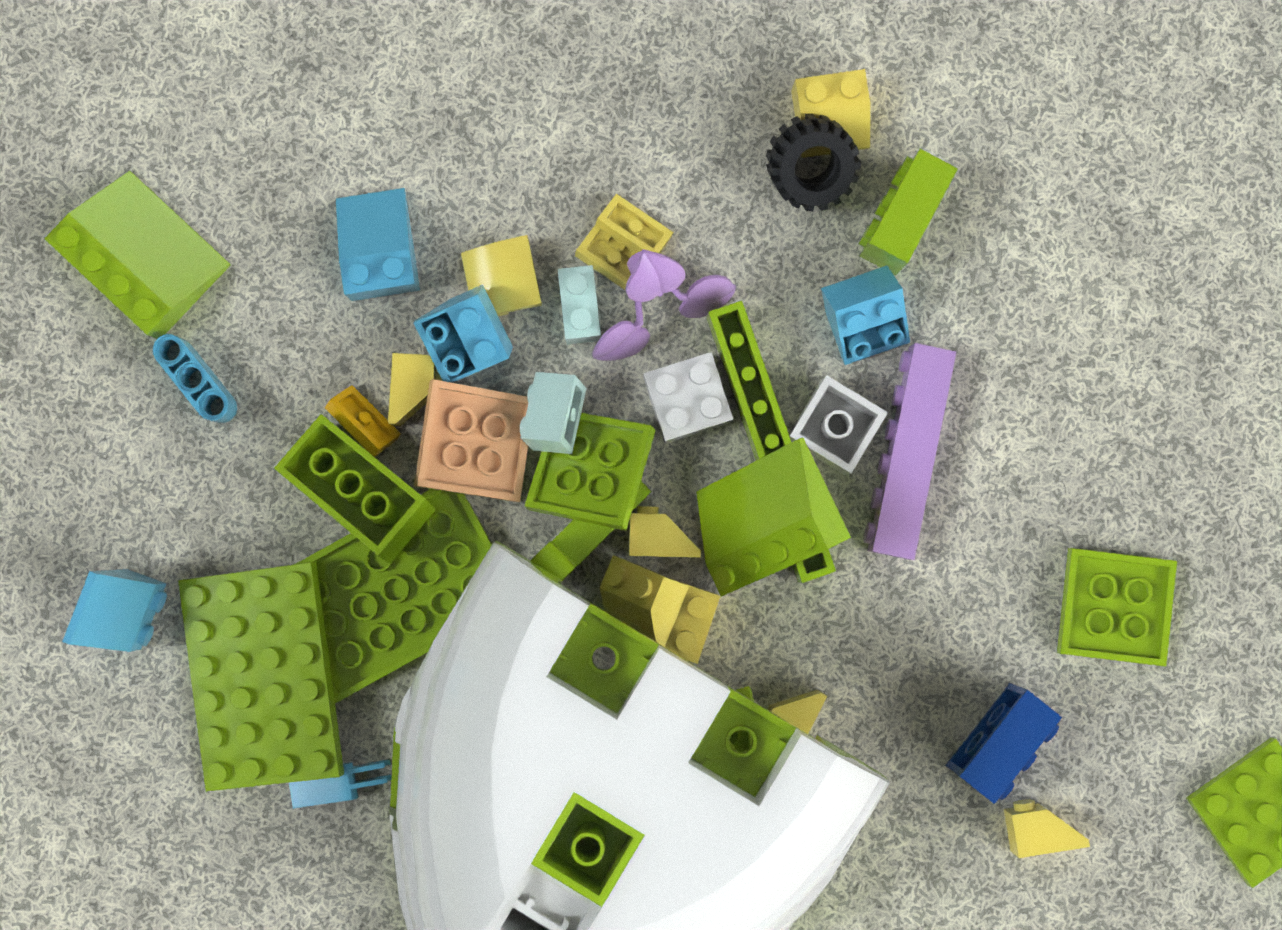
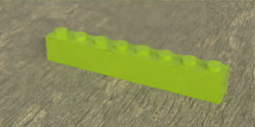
M741 300L709 311L706 319L755 460H758L791 443V439L743 301ZM829 549L792 565L796 579L800 583L836 572Z

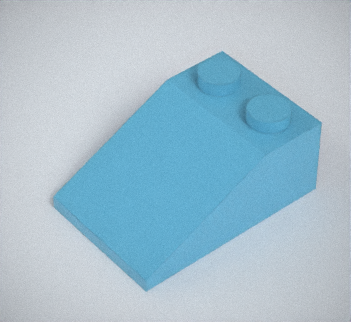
M405 188L336 198L338 252L344 295L351 301L420 291Z
M129 569L89 571L62 642L69 645L127 652L141 650L142 646L148 645L153 636L154 626H151L155 612L159 613L166 602L167 593L163 592L166 583Z

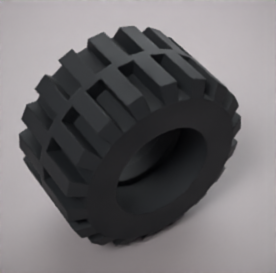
M805 114V120H800L798 116L791 119L793 125L787 128L783 124L779 128L781 135L779 137L773 135L770 140L773 148L772 150L767 149L766 158L769 161V164H766L771 176L770 179L785 201L789 200L793 207L799 209L802 205L805 211L813 212L814 206H818L821 211L827 210V204L830 202L837 206L842 202L839 197L843 193L849 196L853 191L849 186L851 182H858L859 175L856 169H861V160L857 157L860 154L858 147L843 127L835 120L831 121L827 116L820 114L819 118H816L814 114ZM815 146H824L830 149V162L823 173L809 179L800 178L795 175V164L805 150Z

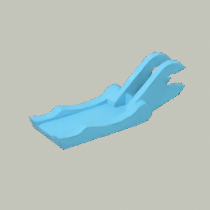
M381 760L353 766V762L343 763L344 775L340 777L290 782L289 789L292 807L294 809L359 798L357 788L387 783L391 780V774L356 781L355 773L384 768L386 765H391L390 760Z

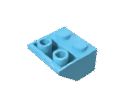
M888 266L821 288L825 312L844 365L910 343L903 288Z
M483 284L447 300L413 322L437 371L445 382L453 383L509 359L513 349V345Z

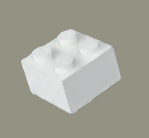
M712 352L644 373L643 378L664 443L713 429L733 421Z
M826 375L818 384L789 432L791 442L803 437L812 456L840 473L848 475L856 467L888 412Z

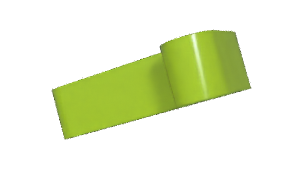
M642 481L640 482L633 510L652 492ZM572 520L531 561L562 579V582L615 528Z

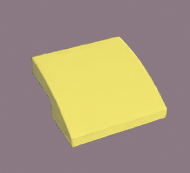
M616 194L597 218L595 226L576 249L575 257L587 265H593V269L625 290L626 283L631 275L627 267L629 258L643 249L660 254L674 232Z
M528 235L494 242L461 253L468 291L483 284L498 316L508 315L509 312L542 306Z

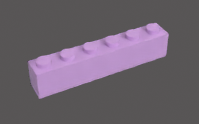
M914 343L909 347L908 351L902 352L899 371L904 372L901 385L895 386L892 396V405L897 406L894 420H888L885 431V440H890L887 454H881L878 465V474L883 475L881 486L874 489L871 499V508L876 509L873 523H867L864 533V543L869 544L867 551L907 560L915 559L956 351Z

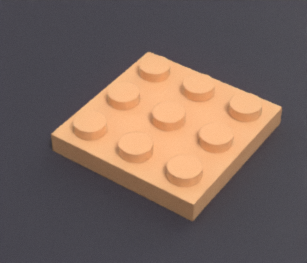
M435 379L430 380L414 486L520 502L528 445L520 438V422L526 416L528 407L527 396Z

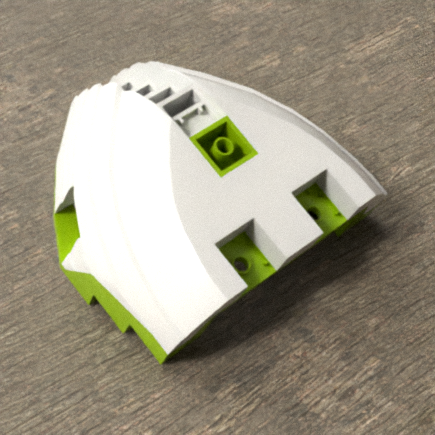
M494 541L434 639L410 688L402 699L401 708L394 723L389 814L398 897L407 930H790L794 921L809 909L828 885L859 831L871 816L890 781L879 771L818 734L816 738H813L560 584L562 579L501 542ZM600 647H608L616 655L614 665L608 669L598 668L593 662V653ZM738 730H745L752 736L751 746L743 752L735 751L730 746V737Z

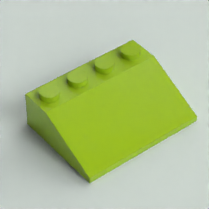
M128 171L69 212L44 238L146 335L155 339L165 335L231 266L219 252L131 171Z
M803 437L696 491L705 563L721 597L826 551L851 538Z

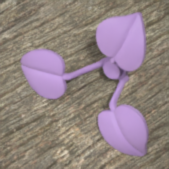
M643 249L632 255L627 262L631 275L626 283L625 290L628 297L635 301L636 320L634 323L621 321L609 328L594 347L592 357L602 361L620 360L637 354L646 346L650 334L646 328L641 327L643 325L642 302L650 301L657 296L661 297L663 293L672 292L679 300L683 301L679 307L681 315L688 318H701L707 316L709 311L725 305L735 293L736 285L725 276L709 275L694 282L689 287L687 293H683L678 289L685 279V271L682 265L670 257Z

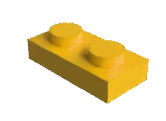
M353 385L331 398L325 406V409L374 457L392 445L401 435L393 425L388 424V420Z

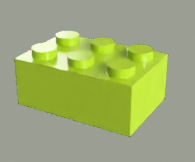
M919 149L913 158L907 156L891 181V184L895 185L896 188H889L875 211V214L880 216L879 220L873 218L858 243L864 247L859 256L880 268L888 266L896 276L908 264L958 168L922 149Z

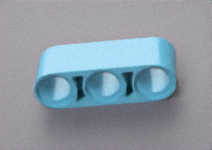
M172 334L158 337L153 345V355L156 361L199 415L204 419L217 423H226L232 420L237 411V403L234 397L187 340ZM174 344H178L180 347L179 356L170 361L168 357L169 348ZM200 371L202 374L201 383L197 387L192 388L189 381L190 376L193 372ZM221 397L224 402L223 410L220 414L213 415L211 411L212 402Z

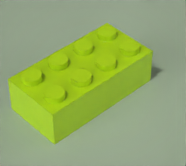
M322 414L318 416L274 467L277 472L389 564H391L436 510L423 496Z

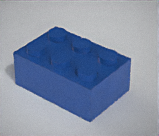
M1009 683L945 766L995 804L998 799L1003 800L1010 794L1014 787V782L1012 781L1021 770L1026 771L1034 763L1037 757L1035 752L1043 742H1049L1059 730V725L1057 724L1062 717L1028 689Z

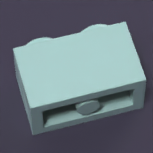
M593 265L558 269L567 345L599 341L601 330Z
M535 373L533 384L528 388L526 416L520 422V438L532 450L572 454L587 389L576 375Z

